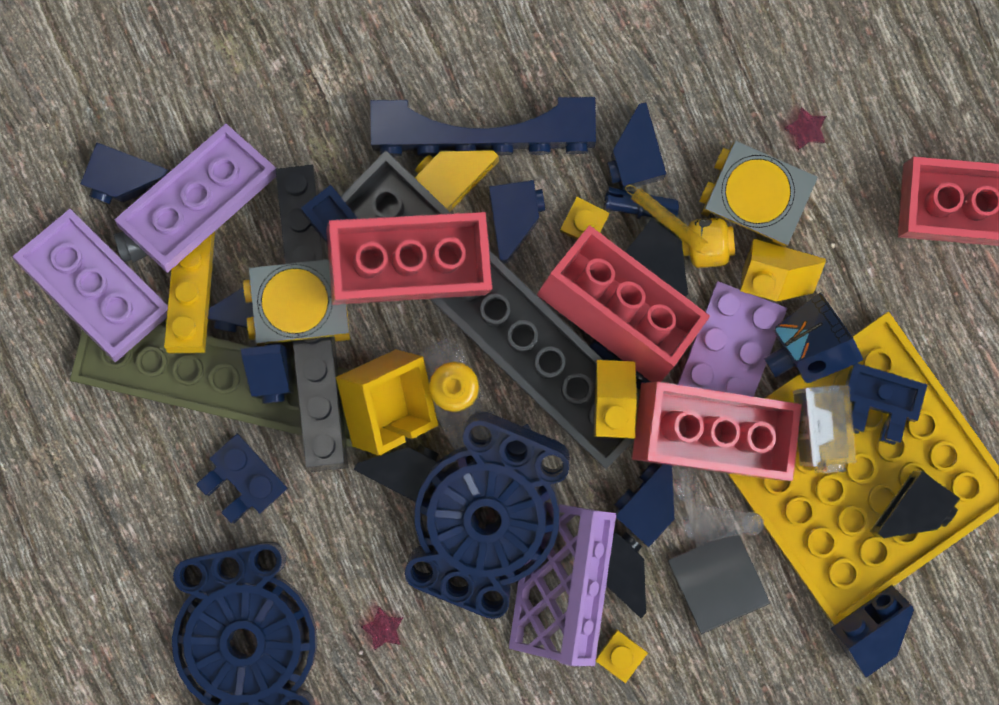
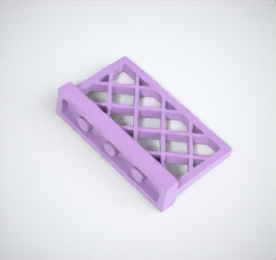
M546 502V510L553 517L552 503ZM560 504L559 512L565 514L561 516L559 513L558 531L567 545L557 554L552 548L547 556L549 561L543 567L537 568L530 575L518 580L509 649L560 661L559 663L569 666H595L616 513ZM578 515L580 516L578 535L573 538L566 524L574 516ZM551 532L544 533L540 545L542 548L549 539ZM572 553L574 557L573 571L568 576L561 561ZM554 569L561 583L550 591L543 577ZM537 585L543 599L533 607L529 600L530 589ZM566 590L569 599L567 611L563 614L555 599ZM548 606L556 621L545 630L538 614ZM531 622L538 637L530 644L523 643L524 629ZM559 629L563 633L561 652L556 650L550 639Z

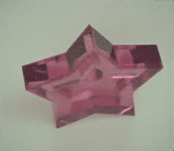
M803 107L800 108L797 120L784 128L796 137L798 151L809 142L825 143L821 127L826 116H811Z
M380 606L378 607L374 620L361 626L362 629L372 636L374 650L386 642L401 645L397 629L404 617H389Z

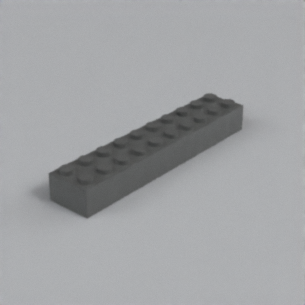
M386 150L340 196L358 219L452 214ZM489 250L492 290L489 293L481 296L434 298L429 300L604 469H607L634 441V438L593 437L597 360L603 359ZM636 392V396H637V402H636V421H637V413H638V406H639V398H640V395Z

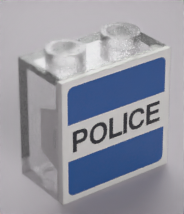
M849 384L794 390V403L802 404L798 433L800 466H815V473L845 472V464L856 463Z

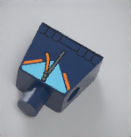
M821 292L775 327L774 333L782 348L764 358L775 378L795 367L806 383L821 379L863 360L854 338Z

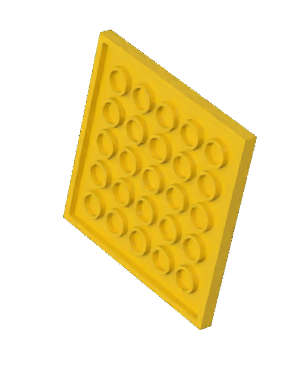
M890 312L884 313L852 337L863 357V360L858 364L928 384L918 421L906 420L901 443L891 445L879 441L888 414L869 409L864 432L859 431V434L843 430L847 414L852 403L841 400L851 366L811 383L804 382L800 374H797L764 398L794 403V390L810 388V392L814 394L815 407L830 411L832 417L834 439L818 446L820 462H817V466L814 467L800 466L797 441L793 481L770 480L726 473L833 626L891 585L895 586L999 512V465ZM913 471H923L960 498L954 506L958 511L946 527L941 525L938 530L889 538L877 537L870 532Z

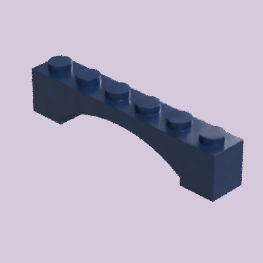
M558 97L557 106L548 112L522 123L497 128H466L444 124L410 109L408 100H370L371 147L373 151H380V156L385 150L393 157L402 156V151H417L418 156H436L439 150H491L497 155L514 154L513 149H528V153L531 155H546L551 153V149H566L567 154L588 153V148H595L596 144L595 97Z

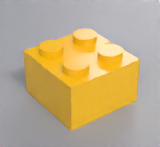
M395 349L336 377L352 447L379 456L405 443V437L413 439L438 426L423 356Z

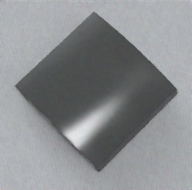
M737 530L668 560L669 566L701 635L770 604Z

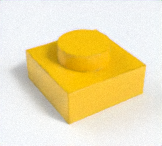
M576 197L560 232L578 240L590 225L600 233L610 213Z
M616 629L596 656V662L626 684L648 652Z

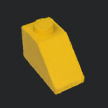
M440 151L434 158L428 155L415 169L418 173L415 179L451 212L499 162V156L494 151Z
M753 238L742 270L740 292L776 302L813 294L826 259Z
M597 360L593 437L635 438L637 402L635 362Z

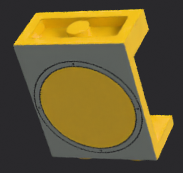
M734 141L729 150L723 147L714 166L715 169L720 170L715 183L707 182L699 202L705 204L701 214L708 217L710 213H713L769 238V243L782 247L788 246L818 177L738 141Z
M329 259L249 268L250 279L243 280L245 302H252L254 317H247L249 340H256L258 347L267 346L268 343L334 336L336 342L351 340L347 304L332 305Z

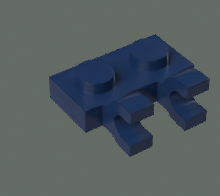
M858 363L852 365L841 399L842 401L852 403L843 430L859 434V431L864 432L869 409L888 414L879 441L891 445L901 443L906 420L918 421L928 384Z
M238 433L209 458L216 468L196 484L206 496L214 493L227 479L237 488L242 495L221 512L230 523L234 524L252 507L259 514H262L289 489Z

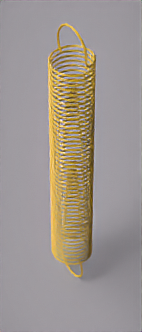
M637 189L634 193L637 196L631 197L632 201L640 205L641 208L643 207L651 216L658 219L660 223L665 225L666 228L668 227L669 230L674 232L675 235L677 234L682 241L694 249L693 242L691 243L688 240L690 238L688 236H690L689 233L692 231L694 234L691 237L692 239L697 233L693 230L688 232L686 229L688 226L683 221L675 217L671 212H668V210H665L666 208L659 205V202L652 197L649 199V194L646 192L642 193L640 189Z

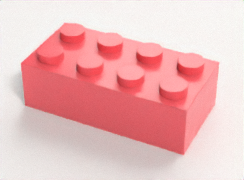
M912 157L903 164L898 237L999 246V164L926 157Z
M486 212L333 220L328 222L326 229L332 305L486 295L492 290Z
M590 225L550 273L537 293L539 298L623 361H634L636 371L651 382H662L710 318L709 314Z
M663 382L641 383L632 460L770 480L793 481L802 404Z

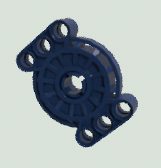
M480 411L472 414L466 422L463 433L465 446L445 455L430 469L421 484L415 505V528L421 546L413 549L409 555L405 568V578L409 585L415 589L485 618L495 619L503 616L508 610L511 595L510 584L535 571L546 560L554 547L559 530L560 504L553 484L563 481L568 475L570 456L566 446L559 441L489 412ZM482 425L487 427L492 435L484 440L477 439L473 436L471 429ZM518 440L526 445L527 450L522 454H513L506 445L511 441ZM554 455L559 457L563 463L556 469H549L544 466L542 460L547 456ZM458 460V462L452 464L445 472L441 471L448 464ZM432 481L435 485L432 496L423 500L425 491ZM549 498L553 507V517L546 514V501ZM488 506L497 510L501 519L495 523L486 524L484 529L478 527L479 520L474 515L476 509ZM422 514L427 516L428 531H425ZM551 532L546 544L541 548L540 545L544 533ZM421 561L427 562L433 570L428 573H422L415 568L414 564ZM454 576H460L468 584L464 587H455L450 583L449 579ZM497 591L503 598L495 602L489 601L484 596V593Z
M264 542L192 557L180 562L174 570L173 580L176 587L180 591L190 594V596L183 603L175 620L172 635L173 659L178 674L188 690L206 705H288V702L291 700H299L304 705H315L313 696L308 691L299 687L307 679L315 661L318 645L317 628L311 609L300 592L286 580L276 576L286 564V553L275 542ZM263 549L272 551L276 556V565L272 570L264 569L259 563V554ZM226 557L234 558L238 562L239 572L236 577H229L223 572L222 563ZM189 565L197 566L202 572V579L198 585H193L186 579L185 571ZM271 582L273 584H276L277 586L273 588L267 584ZM284 591L294 598L300 610H297L292 601L283 594ZM197 598L202 599L200 603L195 602ZM189 611L191 616L186 624L185 633H182L184 620ZM302 617H305L309 629V640L305 639ZM237 629L250 630L257 639L255 653L248 657L247 654L239 652L235 646L231 647L230 641L233 639ZM182 644H183V646H184V657H185L187 666H186V664H185V661H184V658H183V655H182ZM304 651H309L306 666L303 672H301L298 666L303 658ZM288 680H291V681L296 682V683H295V685L293 686V685L287 683V681H288Z

